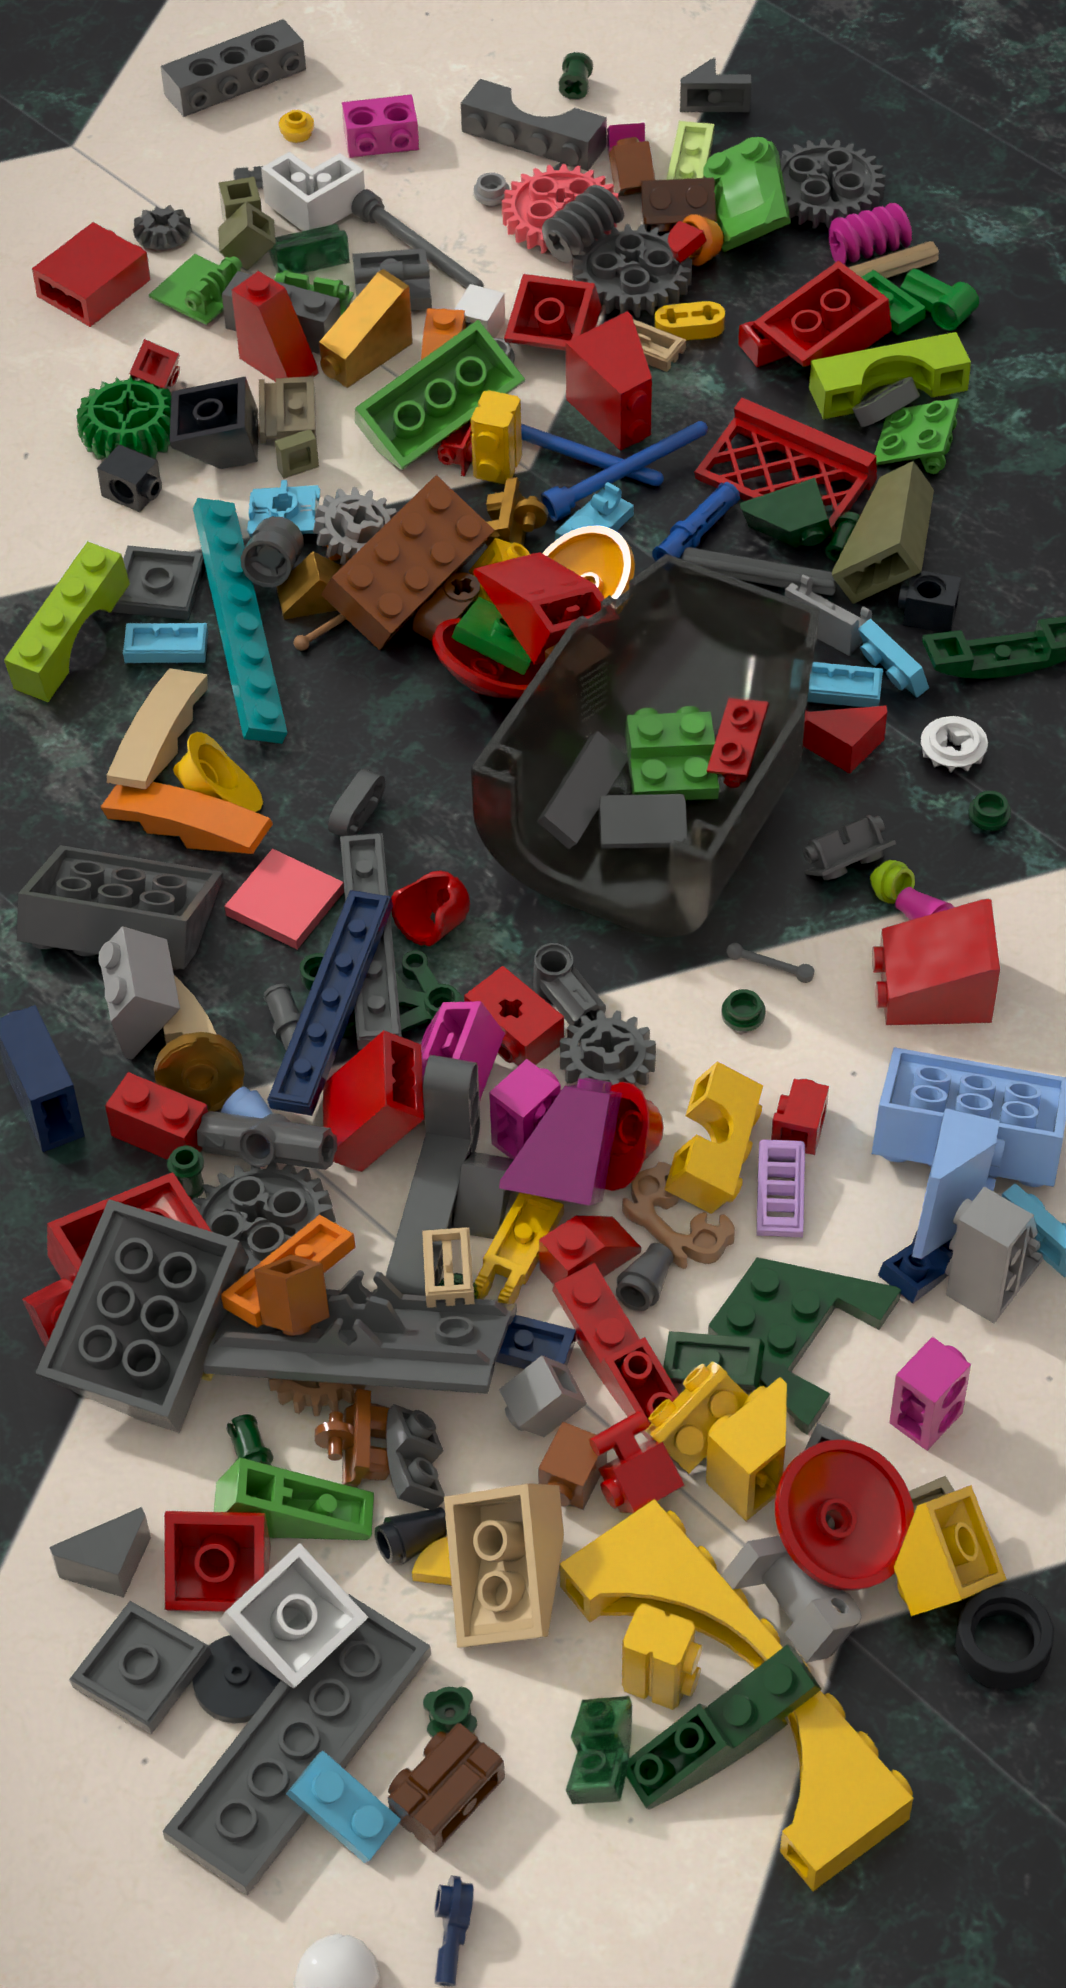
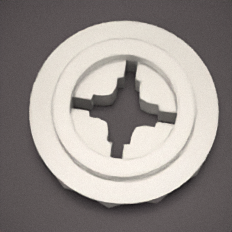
M947 716L936 719L925 727L921 735L920 744L922 745L923 757L932 759L934 768L944 765L948 767L951 773L955 767H961L968 772L973 763L981 764L983 756L987 752L988 740L984 730L975 722L963 717ZM947 738L950 742H953L955 746L961 745V750L955 751V749L952 746L946 747Z

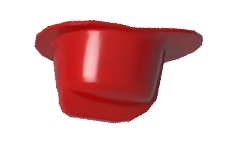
M627 1082L616 1083L611 1086L610 1090L622 1093L605 1189L610 1191H617L628 1186L636 1178L643 1162L658 1148L663 1138L664 1124L659 1109L652 1101L646 1100L643 1092L638 1087Z

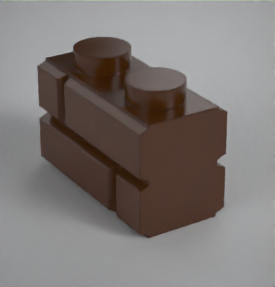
M457 1723L448 1734L440 1731L433 1736L424 1749L423 1756L425 1758L413 1771L405 1768L399 1772L388 1789L390 1794L388 1796L389 1809L401 1819L399 1824L408 1832H412L421 1843L435 1853L505 1779L504 1761L501 1756L484 1742L481 1743L478 1737L461 1723Z

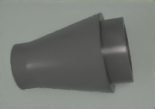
M652 1243L638 1259L618 1276L616 1294L625 1306L636 1311H644L649 1306H653L658 1302L669 1266L674 1259L671 1250L663 1244Z

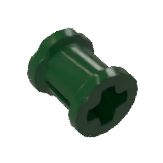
M572 52L563 59L562 70L564 74L559 78L558 90L567 99L579 100L588 94L589 81L587 78L592 74L593 62L584 53Z

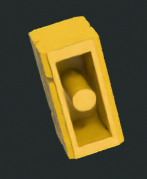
M490 390L483 391L478 407L475 408L471 417L473 476L476 479L506 484V479L513 478L515 468H517L522 457L521 399L515 395Z
M644 1603L637 1606L622 1641L623 1691L642 1699L650 1696L653 1703L671 1710L679 1707L683 1695L692 1697L701 1674V1668L697 1665L703 1648L702 1645L695 1643L694 1622L674 1614L666 1617L665 1611Z

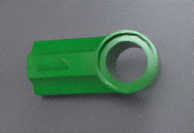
M915 268L906 274L905 280L900 287L901 290L924 305L927 311L931 312L933 320L939 327L948 331L956 329L978 308L980 303L977 292L969 284L957 282L950 286Z

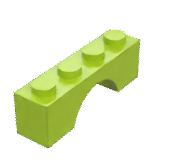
M953 332L811 360L809 390L822 418L828 419L853 414L852 408L862 402L863 398L871 390L883 385L893 384L908 377H912L916 387L932 398L968 391L971 360L957 333Z
M88 541L4 659L15 690L46 702L50 701L69 673L71 650L85 620L99 609L110 613L130 585L121 553Z

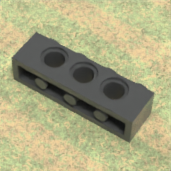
M284 19L161 65L164 95L183 117L306 70L304 41Z

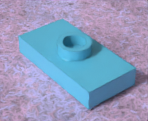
M126 623L123 648L124 662L205 663L208 641L207 623Z
M801 661L797 701L856 707L879 706L883 669Z

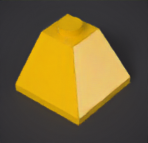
M972 1485L917 1505L894 1566L898 1578L897 1587L903 1601L907 1603L911 1616L963 1600L1007 1580Z

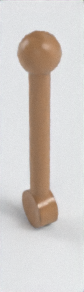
M339 614L306 636H297L293 642L294 647L300 651L306 650L311 641L342 623L346 618Z

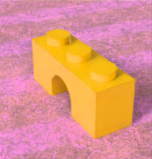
M718 1061L695 1080L685 1116L702 1125L708 1132L711 1141L696 1134L675 1152L665 1191L710 1214L724 1203H731L737 1197L743 1183L742 1178L739 1177L742 1164L747 1160L753 1145L752 1141L749 1140L750 1133L762 1112V1105L759 1104L763 1089L762 1084Z

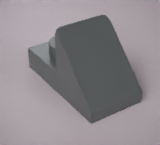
M712 58L680 79V112H750L751 74H716V58Z

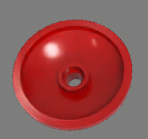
M462 618L449 619L437 626L432 638V644L439 660L459 682L470 690L495 698L519 699L538 694L545 688V662L532 663L525 675H521L453 640L451 636Z
M850 1440L824 1441L807 1448L797 1455L782 1474L775 1498L777 1529L786 1551L795 1564L815 1581L827 1587L845 1591H856L873 1587L884 1582L895 1573L894 1566L914 1516V1507L909 1490L896 1468L879 1452L864 1444ZM826 1514L833 1518L835 1523L834 1529L827 1525Z

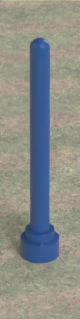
M698 421L570 488L555 486L541 493V501L546 506L549 517L553 521L564 518L571 513V509L575 507V502L604 488L607 482L612 484L703 437L708 432V426L705 422Z
M521 424L523 441L603 469H607L624 460ZM643 467L626 476L652 486H659L664 480L661 472L648 467Z

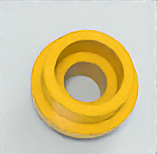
M301 110L289 111L279 120V130L289 142L300 143L308 140L314 129L313 117Z

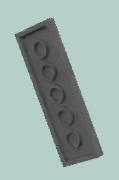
M350 1594L348 1596L369 1618L294 1689L282 1680L279 1682L162 1831L166 1841L247 1896L309 1816L306 1811L286 1795L289 1789L317 1754L322 1751L344 1769L431 1656V1646Z

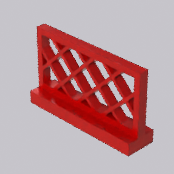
M741 398L734 407L735 417L695 470V479L715 488H718L722 482L723 484L725 482L731 483L739 491L740 499L744 501L815 478L818 485L824 484L827 495L822 496L824 505H831L833 514L829 518L833 533L836 530L835 522L837 518L848 512L864 489L870 490L877 480L876 455L744 398ZM739 433L752 439L754 444L732 449L731 441ZM778 450L785 453L787 459L766 464L763 453ZM757 454L760 466L739 470L736 459ZM731 461L734 472L717 475L710 470L715 464ZM810 464L819 468L821 473L799 478L796 467ZM787 469L791 470L794 480L776 485L772 484L769 474ZM764 475L767 487L755 490L744 487L742 480ZM840 479L853 483L850 490L834 494L830 482Z

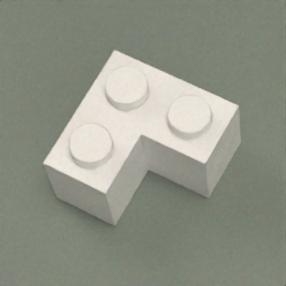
M288 152L261 168L265 203L309 237L351 214L354 198L362 190H365L364 170L341 153L312 169L291 152Z

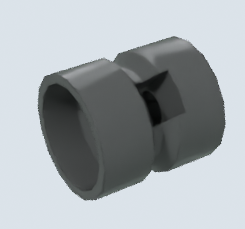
M272 516L259 523L241 556V568L246 577L262 587H275L286 581L304 547V539L299 527L284 517Z

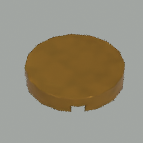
M207 1032L184 1034L168 1042L158 1053L154 1065L156 1084L207 1104L208 1112H215L221 1109L227 1099L243 1086L245 1075L242 1055L234 1043L221 1035Z

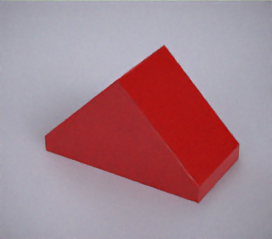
M875 706L803 712L802 745L850 774L885 740L887 707Z

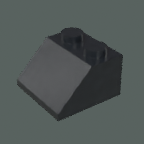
M246 376L172 391L171 447L219 469L258 462L259 411Z

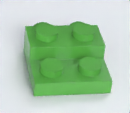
M684 706L678 709L676 713L659 714L653 708H642L635 712L634 715H627L625 741L627 756L629 757L628 763L633 795L683 794L685 800L718 799V776L715 773H707L706 771L715 744L711 711L700 712L695 706Z

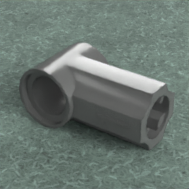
M548 943L537 949L534 955L532 986L535 993L541 998L550 1000L564 1016L567 1023L580 1028L581 1016L585 1015L593 1021L597 1019V1011L602 1010L605 1014L606 1005L573 965V955L566 946L558 943Z

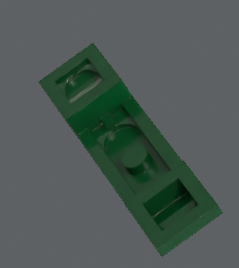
M1066 616L1040 619L1037 621L1036 629L1033 632L966 640L962 630L923 635L922 643L935 671L963 678L1008 677L1037 671L1066 661Z

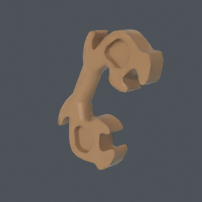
M658 1162L654 1168L639 1172L631 1182L633 1202L628 1198H623L622 1211L630 1221L643 1226L661 1244L671 1250L674 1256V1264L682 1269H686L687 1257L696 1262L711 1264L719 1260L728 1245L734 1244V1225L723 1214L719 1217V1226L708 1224L707 1213L703 1212L696 1215L690 1221V1234L685 1235L675 1232L656 1214L654 1208L655 1206H660L667 1210L677 1204L680 1199L664 1190L671 1165L665 1162Z

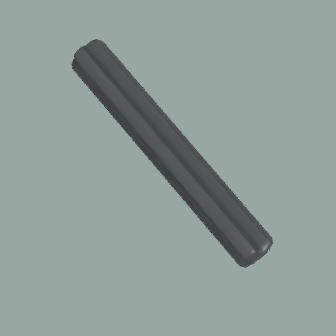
M691 547L685 548L682 556V569L689 572L787 588L793 583L799 589L801 587V577L804 574L812 579V592L828 596L835 594L838 585L832 577L831 571Z

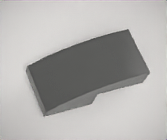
M393 1404L388 1410L386 1442L389 1470L397 1498L429 1510H434L441 1505L445 1497L438 1480V1472L433 1466V1462L444 1451L435 1431L436 1425L426 1413L420 1410L412 1411Z

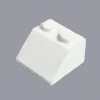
M299 1543L222 1615L218 1622L253 1660L294 1689L369 1617Z

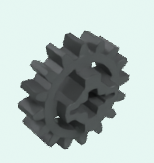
M602 1010L597 1011V1019L593 1021L585 1015L581 1016L580 1028L569 1025L567 1027V1038H561L560 1070H565L566 1082L569 1084L578 1081V1078H592L612 1082L611 1086L619 1082L632 1083L635 1086L637 1082L646 1086L649 1083V1072H655L656 1042L650 1040V1029L643 1027L637 1030L638 1018L633 1016L626 1022L622 1021L621 1011L617 1010L612 1018H606Z

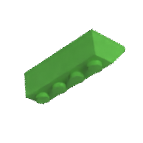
M478 319L355 407V423L378 453L403 470L470 422L475 408L478 407L483 391L490 390L508 394L524 383L525 378Z

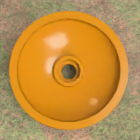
M586 526L575 529L558 538L543 552L544 555L594 583L614 612L623 602L632 584L635 571L633 552L627 541L610 528Z

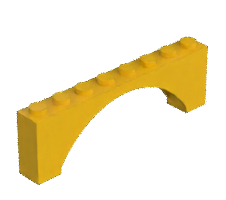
M655 1499L559 1564L561 1589L589 1622H592L599 1616H634L637 1606L644 1603L665 1611L666 1617L674 1614L693 1621L695 1631L703 1633L727 1646L743 1658L754 1670L783 1648L780 1644V1637L772 1624L765 1618L759 1620L748 1607V1600L740 1588L733 1590L717 1572V1565L707 1549L703 1546L696 1547L686 1536V1529L680 1518L671 1510L665 1512ZM821 1691L787 1716L796 1742L800 1766V1796L793 1823L782 1830L780 1845L782 1855L812 1891H815L910 1819L913 1804V1792L907 1780L896 1770L890 1772L878 1758V1750L870 1737L862 1731L857 1733L845 1720V1712L837 1699L830 1693L824 1695Z

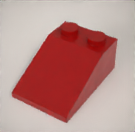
M840 261L834 263L753 322L754 328L803 367L811 365V360L865 350L892 330L889 298Z
M172 1172L47 1223V1256L61 1279L66 1278L74 1283L109 1199L208 1231H211V1229Z

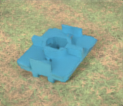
M281 480V487L253 489V492L250 494L248 513L250 521H248L247 532L249 537H252L259 523L272 516L291 520L299 527L302 535L315 534L313 533V526L320 500L319 486L288 487L287 480Z

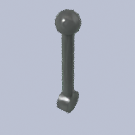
M731 943L726 950L728 957L731 959L744 958L795 974L797 979L803 983L812 981L814 977V968L809 964H801L798 967L744 950L739 943Z

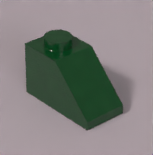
M815 478L740 503L741 510L749 527L797 548L803 545L814 546L823 542L825 538L834 535Z

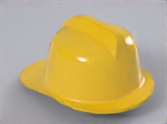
M201 732L192 733L187 740L188 752L173 768L174 774L184 788L234 803L254 812L260 811L263 800L254 781L228 757L213 738Z

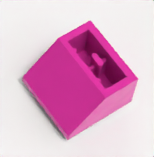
M481 1001L443 1002L427 1027L421 1042L423 1081L430 1055L477 1062L479 1102L505 1032Z

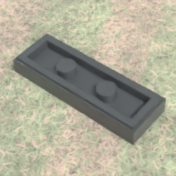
M599 731L595 732L587 740L537 822L568 849L577 844L598 810L600 797L607 795L629 757Z

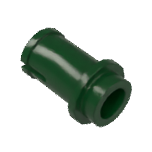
M846 512L837 518L835 522L836 531L826 548V555L832 561L837 563L860 517L859 514Z
M191 1146L176 1148L168 1158L167 1167L170 1173L173 1172L190 1199L193 1200V1198H198L204 1192V1181L201 1173L204 1168V1158L197 1149Z
M244 1414L233 1418L232 1423H228L226 1429L238 1457L236 1461L239 1458H244L271 1465L273 1454L270 1449L264 1446L255 1416Z

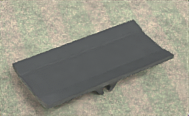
M359 1270L341 1290L326 1289L330 1317L311 1325V1330L304 1334L286 1335L280 1329L263 1324L256 1328L228 1311L209 1346L203 1365L204 1374L488 1394L494 1366L509 1324L512 1323L517 1313V1304L499 1303L496 1300L474 1299L475 1304L465 1305V1298H456L455 1306H446L445 1299L436 1300V1307L427 1308L426 1296L402 1294L381 1272L375 1273L373 1281L376 1283L377 1289L370 1292L362 1285L361 1281L364 1272Z

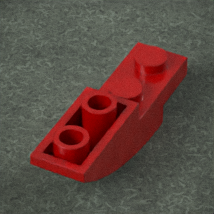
M593 1263L554 1283L552 1291L576 1330L578 1345L612 1397L628 1417L641 1411L650 1426L652 1423L648 1419L652 1412L667 1399L673 1402L679 1396V1393L645 1337L639 1338L598 1267ZM645 1430L641 1432L648 1441H654Z

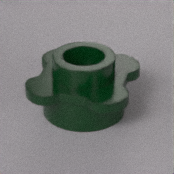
M444 1687L438 1691L429 1692L424 1697L423 1707L429 1712L430 1723L427 1725V1732L430 1737L433 1738L440 1731L448 1734L457 1723H461L472 1733L476 1730L477 1719L471 1715L470 1709L473 1695L469 1689L465 1687ZM447 1710L455 1712L452 1717L446 1716L445 1713Z

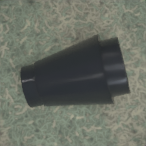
M442 1507L434 1510L430 1509L385 1517L383 1524L375 1527V1539L378 1549L388 1564L396 1561L404 1564L420 1554L431 1543L447 1536L445 1510Z

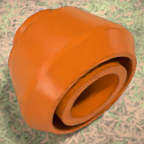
M693 214L687 216L682 221L703 230L707 240L704 245L689 256L692 259V265H703L720 252L724 235L720 226L714 220Z

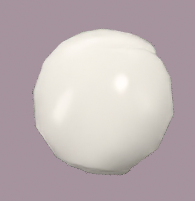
M338 1933L326 1936L314 1942L303 1954L297 1967L293 1983L294 1988H376L380 1978L376 1957L363 1941L351 1935L343 1936Z

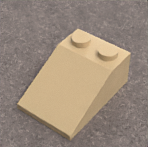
M527 1483L445 1496L444 1505L457 1648L548 1637L564 1539L559 1485Z

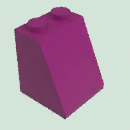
M578 1078L577 1085L564 1086L500 1179L499 1189L589 1206L603 1201L622 1093L610 1091L612 1082L592 1078Z

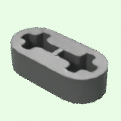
M908 377L885 387L852 409L860 427H864L889 416L918 398L920 394L913 378Z
M367 769L360 770L335 804L328 822L329 832L338 836L357 835L383 796L386 782L385 777Z

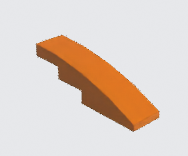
M152 782L147 789L116 785L101 805V809L107 819L138 821L147 834L180 836L185 847L188 849L253 854L273 825L269 817L234 803L193 790Z

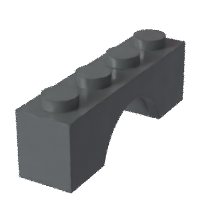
M479 79L460 103L462 132L557 162L564 161L573 167L580 166L581 169L586 171L590 170L607 147V117L578 108H573L566 113L556 116L543 117L523 112L513 103L511 88Z

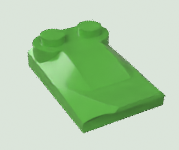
M751 137L725 151L713 154L707 160L703 168V174L705 178L714 177L716 223L720 226L724 235L722 244L724 252L791 223L779 152L772 141H767L763 137Z

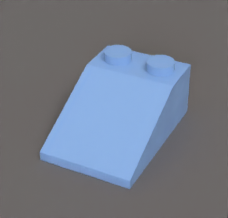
M945 1108L912 1257L922 1259L953 1238L957 1231V1225L953 1223L957 1210L966 1199L973 1201L983 1187L994 1191L996 1179L988 1178L990 1165L1000 1167L1005 1146V1140L997 1138L999 1120Z

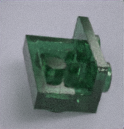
M338 224L275 237L276 244L268 251L277 273H283L284 270H288L292 273L301 274L350 263L348 236L346 231H340Z

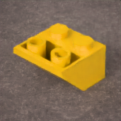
M781 1377L767 1388L760 1386L754 1390L740 1410L731 1417L729 1415L722 1416L713 1424L708 1433L706 1483L745 1521L749 1520L776 1497L778 1484L783 1474L786 1447L787 1383Z

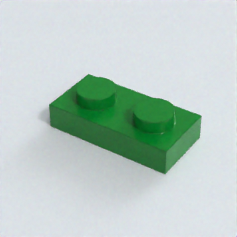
M875 270L861 277L889 298L891 331L899 335L925 319L926 307Z

